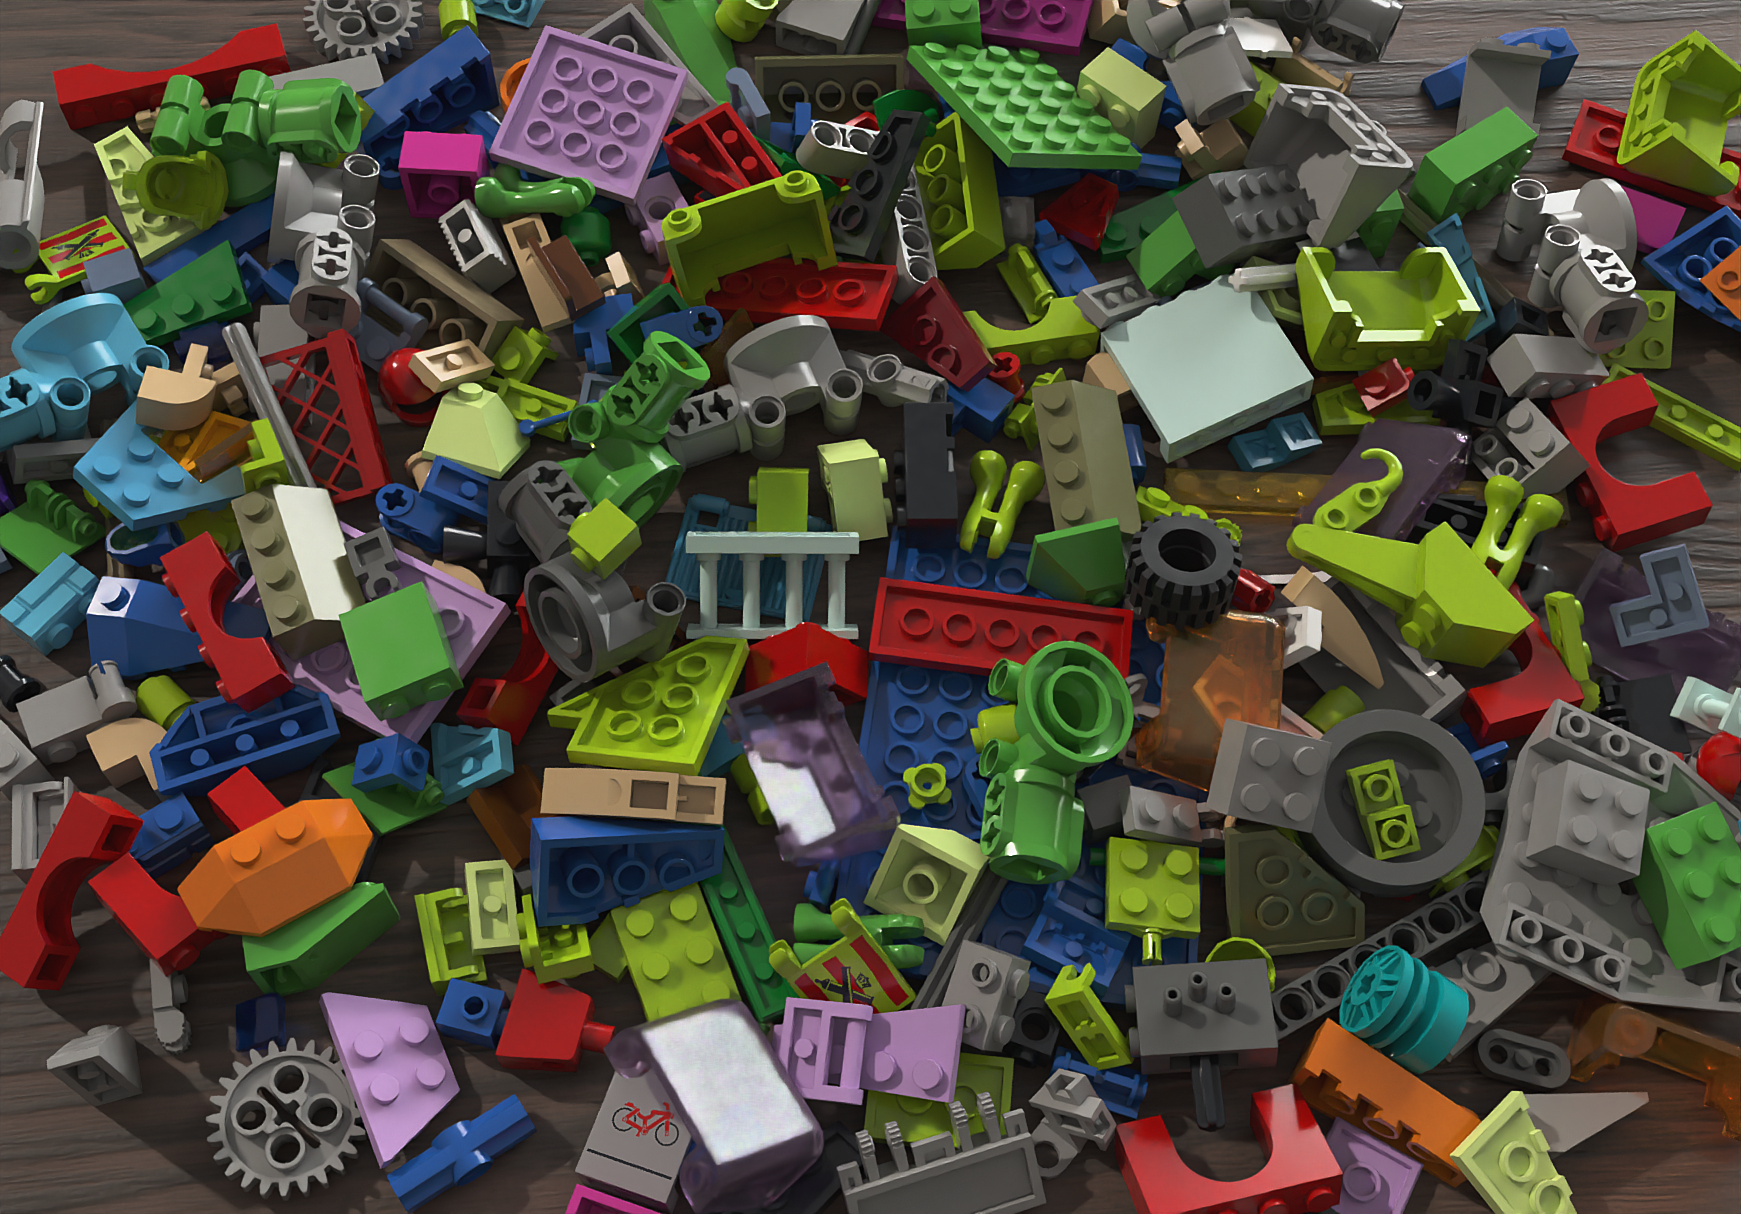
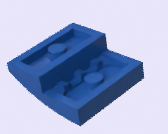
M1073 875L1069 880L1058 881L1053 885L1023 945L1020 955L1057 974L1060 973L1064 966L1073 964L1078 971L1077 977L1083 972L1084 966L1090 963L1096 971L1090 988L1094 993L1104 997L1133 934L1128 931L1105 929V890Z

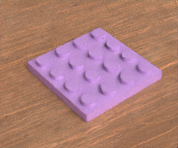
M545 25L489 150L490 158L493 161L508 164L552 180L562 177L585 178L593 183L596 190L595 194L635 206L661 146V139L666 134L689 79L688 70Z

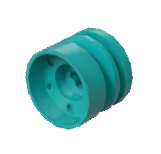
M1387 945L1375 951L1366 959L1351 978L1343 994L1339 1010L1340 1024L1345 1030L1357 1038H1361L1369 1046L1379 1048L1384 1056L1408 1072L1420 1074L1433 1069L1446 1058L1458 1042L1466 1025L1469 1000L1468 994L1459 985L1437 971H1428V968L1422 961L1412 958L1408 952L1399 946Z

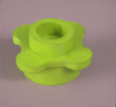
M939 763L922 764L916 768L910 767L904 772L903 781L909 786L910 796L908 797V803L911 807L922 809L926 804L938 803L945 805L950 801L952 792L946 787V769ZM929 783L931 788L925 789L923 784Z

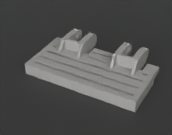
M988 1092L978 1094L977 1108L981 1116L984 1132L970 1136L967 1125L968 1118L964 1107L959 1101L949 1103L948 1109L958 1150H955L952 1135L949 1131L910 1143L914 1164L911 1165L908 1164L902 1136L896 1121L885 1124V1137L890 1147L893 1161L877 1165L872 1137L868 1134L867 1130L857 1132L856 1139L867 1179L862 1180L857 1161L836 1167L848 1214H1015L1047 1203L1032 1136L1028 1132L1024 1111L1020 1108L1002 1114L1006 1134L1001 1135L991 1096Z

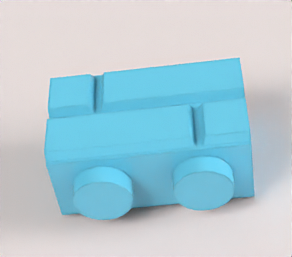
M62 552L0 610V617L17 636L28 642L42 655L47 656L54 648L59 649L65 646L70 641L73 630L87 618V610L100 580Z

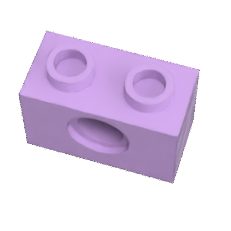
M670 172L645 181L635 206L624 205L630 224L632 226L638 225L641 231L639 235L646 253H653L660 266L670 263L661 223L671 211L689 207Z

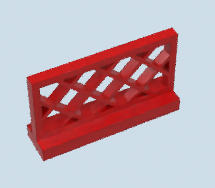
M343 328L328 332L327 338L259 357L267 377L266 367L284 363L293 368L282 389L272 384L271 386L275 392L279 393L277 399L281 407L286 398L304 407L291 431L295 439L299 437L314 446L306 460L309 471H311L321 451L340 460L328 481L311 473L314 480L325 485L323 489H327L329 493L332 490L340 493L331 496L334 507L376 495L382 487L394 483L354 337ZM326 350L330 363L321 378L304 369L312 354ZM299 358L296 364L290 361ZM301 373L318 382L307 403L289 394ZM332 375L334 377L336 386L329 383ZM325 387L336 391L340 399V403L332 417L314 408ZM311 412L329 421L317 442L300 433ZM343 414L346 425L339 421ZM336 425L348 431L351 440L342 456L324 447ZM353 453L355 455L357 464L350 461V458L353 455ZM347 464L359 470L363 484L362 488L346 492L335 486Z

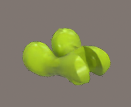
M982 450L973 456L970 464V477L976 487V493L961 527V549L971 554L980 534L990 537L987 559H998L1002 556L1011 540L1016 520L1022 507L1037 497L1044 488L1046 475L1038 464L1032 461H1021L1014 465L1008 478L999 512L996 513L991 512V509L1005 481L1007 472L1006 462L999 453L992 450Z
M1496 475L1492 476L1485 486L1484 498L1488 508L1487 515L1471 550L1485 566L1497 571L1494 576L1508 590L1517 576L1524 555L1537 533L1554 527L1560 521L1564 509L1560 502L1545 494L1529 496L1519 511L1506 546L1503 550H1500L1497 544L1511 516L1523 498L1524 488L1511 477Z

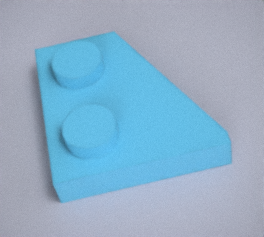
M442 723L430 725L434 779L442 784L441 790L445 794L440 803L451 805L471 795L476 788L488 787L514 774L511 736L509 732L489 727L478 729L468 725H459L458 727L447 726Z

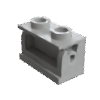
M64 777V789L63 782L59 781L12 785L11 870L26 885L73 792L85 793L80 791L69 777Z

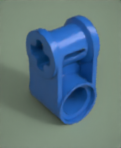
M696 306L640 323L645 340L650 333L663 331L694 348L717 339L722 332L723 320L720 313L713 307ZM699 313L702 318H709L711 321V325L705 327V335L702 331H695L693 328V324L698 322L697 314Z
M393 483L382 487L376 496V507L380 512V525L384 526L389 534L414 543L425 551L440 553L443 549L444 524L456 527L461 518L460 513L419 496L420 492L410 489L403 484Z

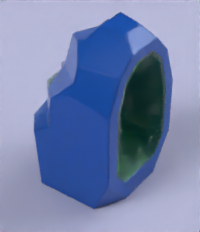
M177 521L136 531H131L124 523H121L106 537L105 549L113 559L121 564H129L136 567L149 564L162 566L163 563L160 557L186 542Z

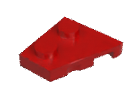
M1088 173L1040 212V220L1047 219L1057 233L1096 251L1100 247L1119 199L1118 185Z

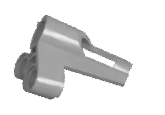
M22 99L16 101L5 110L0 121V267L16 270L25 268L32 264L39 255L45 202L43 180L37 165L43 102L37 101L34 103ZM21 130L30 131L24 181L14 179L18 148L9 139L14 133ZM15 248L20 250L19 252L12 254Z

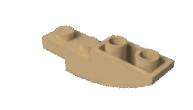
M515 214L499 219L543 332L545 333L575 322V320L571 322L536 266L527 243V239L532 236L536 238L541 248L551 243L540 214Z
M545 768L540 813L723 826L726 778L637 770Z

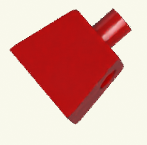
M522 968L495 1055L503 1068L577 1072L584 1049L606 1055L610 1054L615 1039L616 1027L593 1022L596 1008L592 997L588 994L557 981L538 984L536 973Z

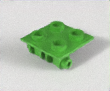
M30 480L24 489L25 493H27V502L0 518V547L38 575L62 552L72 558L106 536L105 528L95 521V517L91 513H84L78 509L77 504L73 500L68 499L63 493H56L45 480Z
M355 762L324 773L322 776L343 799L351 798L363 819L380 836L446 809L448 806L447 804L440 803L445 795L441 790L442 784L435 780L428 772L424 789L418 792H413L403 785L395 783L364 793L352 786Z

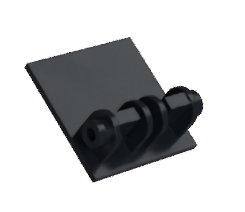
M1671 673L1624 682L1614 681L1612 675L1596 678L1595 681L1599 685L1600 691L1598 696L1601 697L1599 702L1601 703L1598 705L1599 708L1591 711L1590 714L1667 751L1681 752L1683 755L1692 753L1684 722L1670 716L1677 700Z

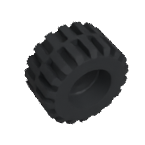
M1173 512L1171 517H1166L1162 514L1154 517L1153 523L1146 521L1141 525L1140 532L1136 531L1130 549L1124 587L1126 594L1130 595L1129 601L1134 608L1141 607L1140 614L1147 619L1151 617L1157 619L1156 624L1165 627L1167 623L1174 625V629L1184 630L1185 626L1189 625L1193 629L1203 628L1204 622L1211 625L1218 621L1219 615H1225L1229 610L1241 570L1242 554L1238 553L1240 546L1237 541L1230 539L1231 533L1226 528L1219 529L1216 527V521L1210 518L1205 521L1200 519L1198 514L1190 513V516H1183L1181 512Z

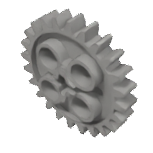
M309 0L310 6L304 7L306 17L303 18L309 41L311 44H315L318 53L325 52L328 61L337 56L339 61L375 53L377 59L380 58L382 62L388 64V55L393 54L401 58L400 48L403 47L411 50L413 48L411 39H420L419 29L424 28L423 17L425 16L420 0H358L362 6L367 23L372 26L375 38L370 36L360 10H357L355 0Z
M290 1038L286 1051L279 1052L274 1041H270L268 1056L262 1058L256 1050L252 1049L250 1050L252 1061L250 1066L246 1067L236 1061L233 1063V1067L238 1075L235 1080L220 1078L219 1082L227 1093L225 1096H211L210 1102L221 1111L206 1117V1122L210 1127L220 1130L208 1136L207 1141L211 1147L224 1146L213 1158L218 1165L232 1161L225 1172L230 1181L244 1173L241 1187L245 1192L248 1193L259 1182L260 1195L263 1199H268L274 1187H279L281 1197L284 1201H288L294 1186H299L305 1197H309L310 1182L317 1180L325 1189L328 1188L329 1181L326 1173L331 1169L344 1176L346 1171L340 1160L343 1156L358 1159L359 1154L351 1144L352 1140H367V1133L364 1129L357 1126V1123H362L363 1120L341 1061L339 1060L333 1064L335 1057L333 1047L329 1046L319 1056L317 1055L315 1040H310L304 1051H299L295 1039ZM289 1075H300L304 1078L302 1086L294 1093L285 1094L278 1090L281 1081ZM262 1088L267 1089L289 1114L293 1115L296 1113L302 1127L320 1141V1146L316 1149L312 1148L290 1123H282L276 1109L258 1095L259 1090ZM332 1107L337 1110L335 1120L328 1126L318 1127L312 1124V1117L319 1109ZM263 1110L266 1112L265 1121L257 1129L246 1130L241 1127L243 1118L250 1111ZM291 1142L300 1145L299 1154L293 1161L285 1164L275 1161V1153L283 1144Z

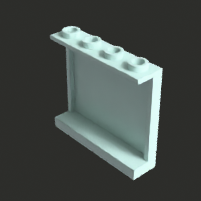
M1235 273L1221 275L1209 285L1195 291H1185L1173 301L1162 306L1149 307L1141 315L1126 322H1116L1101 332L1100 353H1109L1161 438L1160 452L1167 464L1310 399L1314 381L1313 376L1257 291L1240 293L1234 291V285L1229 284V276Z

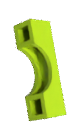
M1076 296L1051 299L1046 316L1038 324L1016 331L1004 330L990 325L975 310L962 312L991 356L1001 352H1010L1019 358L1020 365H1042L1053 360L1081 359L1088 355H1094L1100 336V329L1087 322L1083 318L1081 310L1072 302Z

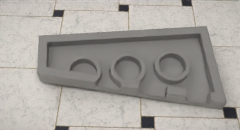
M1493 940L1476 949H1467L1457 954L1455 959L1436 968L1434 966L1429 967L1428 971L1439 972L1459 985L1468 994L1469 1012L1466 1025L1458 1042L1445 1059L1449 1063L1452 1062L1553 972L1494 945Z

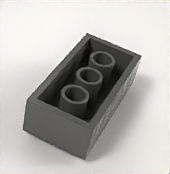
M1288 164L1208 174L1172 198L1206 269L1248 261L1252 256L1264 258L1284 254L1296 247L1297 242L1311 238L1306 229L1309 222L1316 219L1314 209L1305 201L1300 191V182L1296 173L1289 168Z

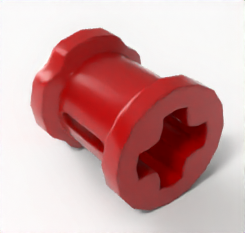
M1001 352L991 356L997 367L987 377L992 382L1015 395L1013 404L1019 402L1025 396V383L1019 378L1018 374L1021 369L1019 358L1010 352Z

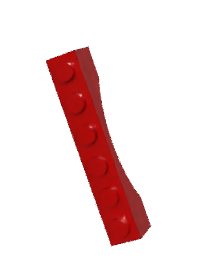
M276 23L240 31L227 44L212 54L172 69L152 72H125L103 68L90 63L52 72L59 106L70 129L74 130L133 117L139 111L148 109L151 112L156 111V107L161 106L169 78L174 75H186L197 80L204 89L203 96L210 100L233 95L239 74L242 71L257 70L270 77L291 72L278 24Z

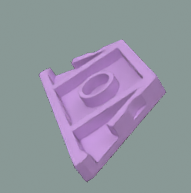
M332 992L321 994L319 1000L320 1007L380 1169L388 1167L394 1161L396 1155L457 1097L460 1088L427 1005Z

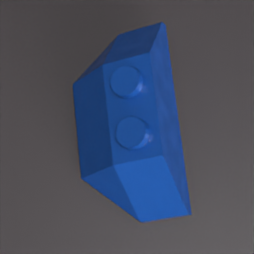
M295 684L296 687L249 714L236 703L229 705L222 695L188 706L169 728L161 742L156 743L149 752L160 794L174 796L182 791L185 796H208L207 793L244 766L261 783L307 768L317 759V756H320L341 737L328 694L319 691L315 692Z

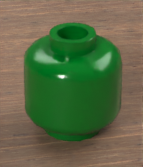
M587 206L579 214L564 217L561 220L560 236L566 235L586 267L598 265L599 260L610 254L612 247L610 222L597 208Z

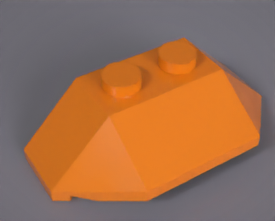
M351 798L302 800L214 845L179 885L177 890L199 930L210 932L215 930L229 934L264 937L350 891L374 837Z

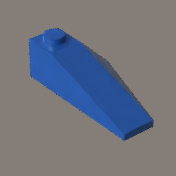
M585 816L531 818L530 869L537 927L584 924L598 919L599 913L623 904L625 908L640 903L639 898L664 889L671 892L722 873L724 828L720 826Z

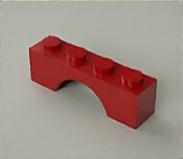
M208 531L160 557L167 571L166 574L162 575L163 582L174 598H181L185 608L179 611L180 615L192 633L198 632L203 642L197 646L205 663L211 669L216 667L221 677L216 682L217 688L229 705L236 703L249 714L296 687L278 651L263 637L247 639L228 635L224 625V609L230 594L241 581L224 548Z
M524 591L515 605L522 624V644L514 665L499 678H475L456 713L468 726L478 729L482 727L498 728L509 732L511 746L519 745L559 669L545 651L532 626L525 603Z
M77 791L73 792L0 937L1 972L24 988L60 991L81 949L74 936L71 923L72 905L77 890L83 880L93 870L104 864L114 863L130 851L144 820L109 798Z

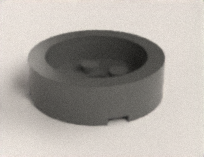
M1374 710L1356 714L1339 722L1320 738V740L1331 742L1332 745L1312 833L1299 830L1297 832L1309 856L1345 886L1373 894L1374 897H1406L1418 894L1437 885L1469 855L1480 836L1484 824L1486 809L1485 790L1473 758L1449 731L1417 714L1399 710ZM1390 759L1394 761L1404 804L1411 807L1421 850L1377 860L1373 857L1360 823L1345 770Z

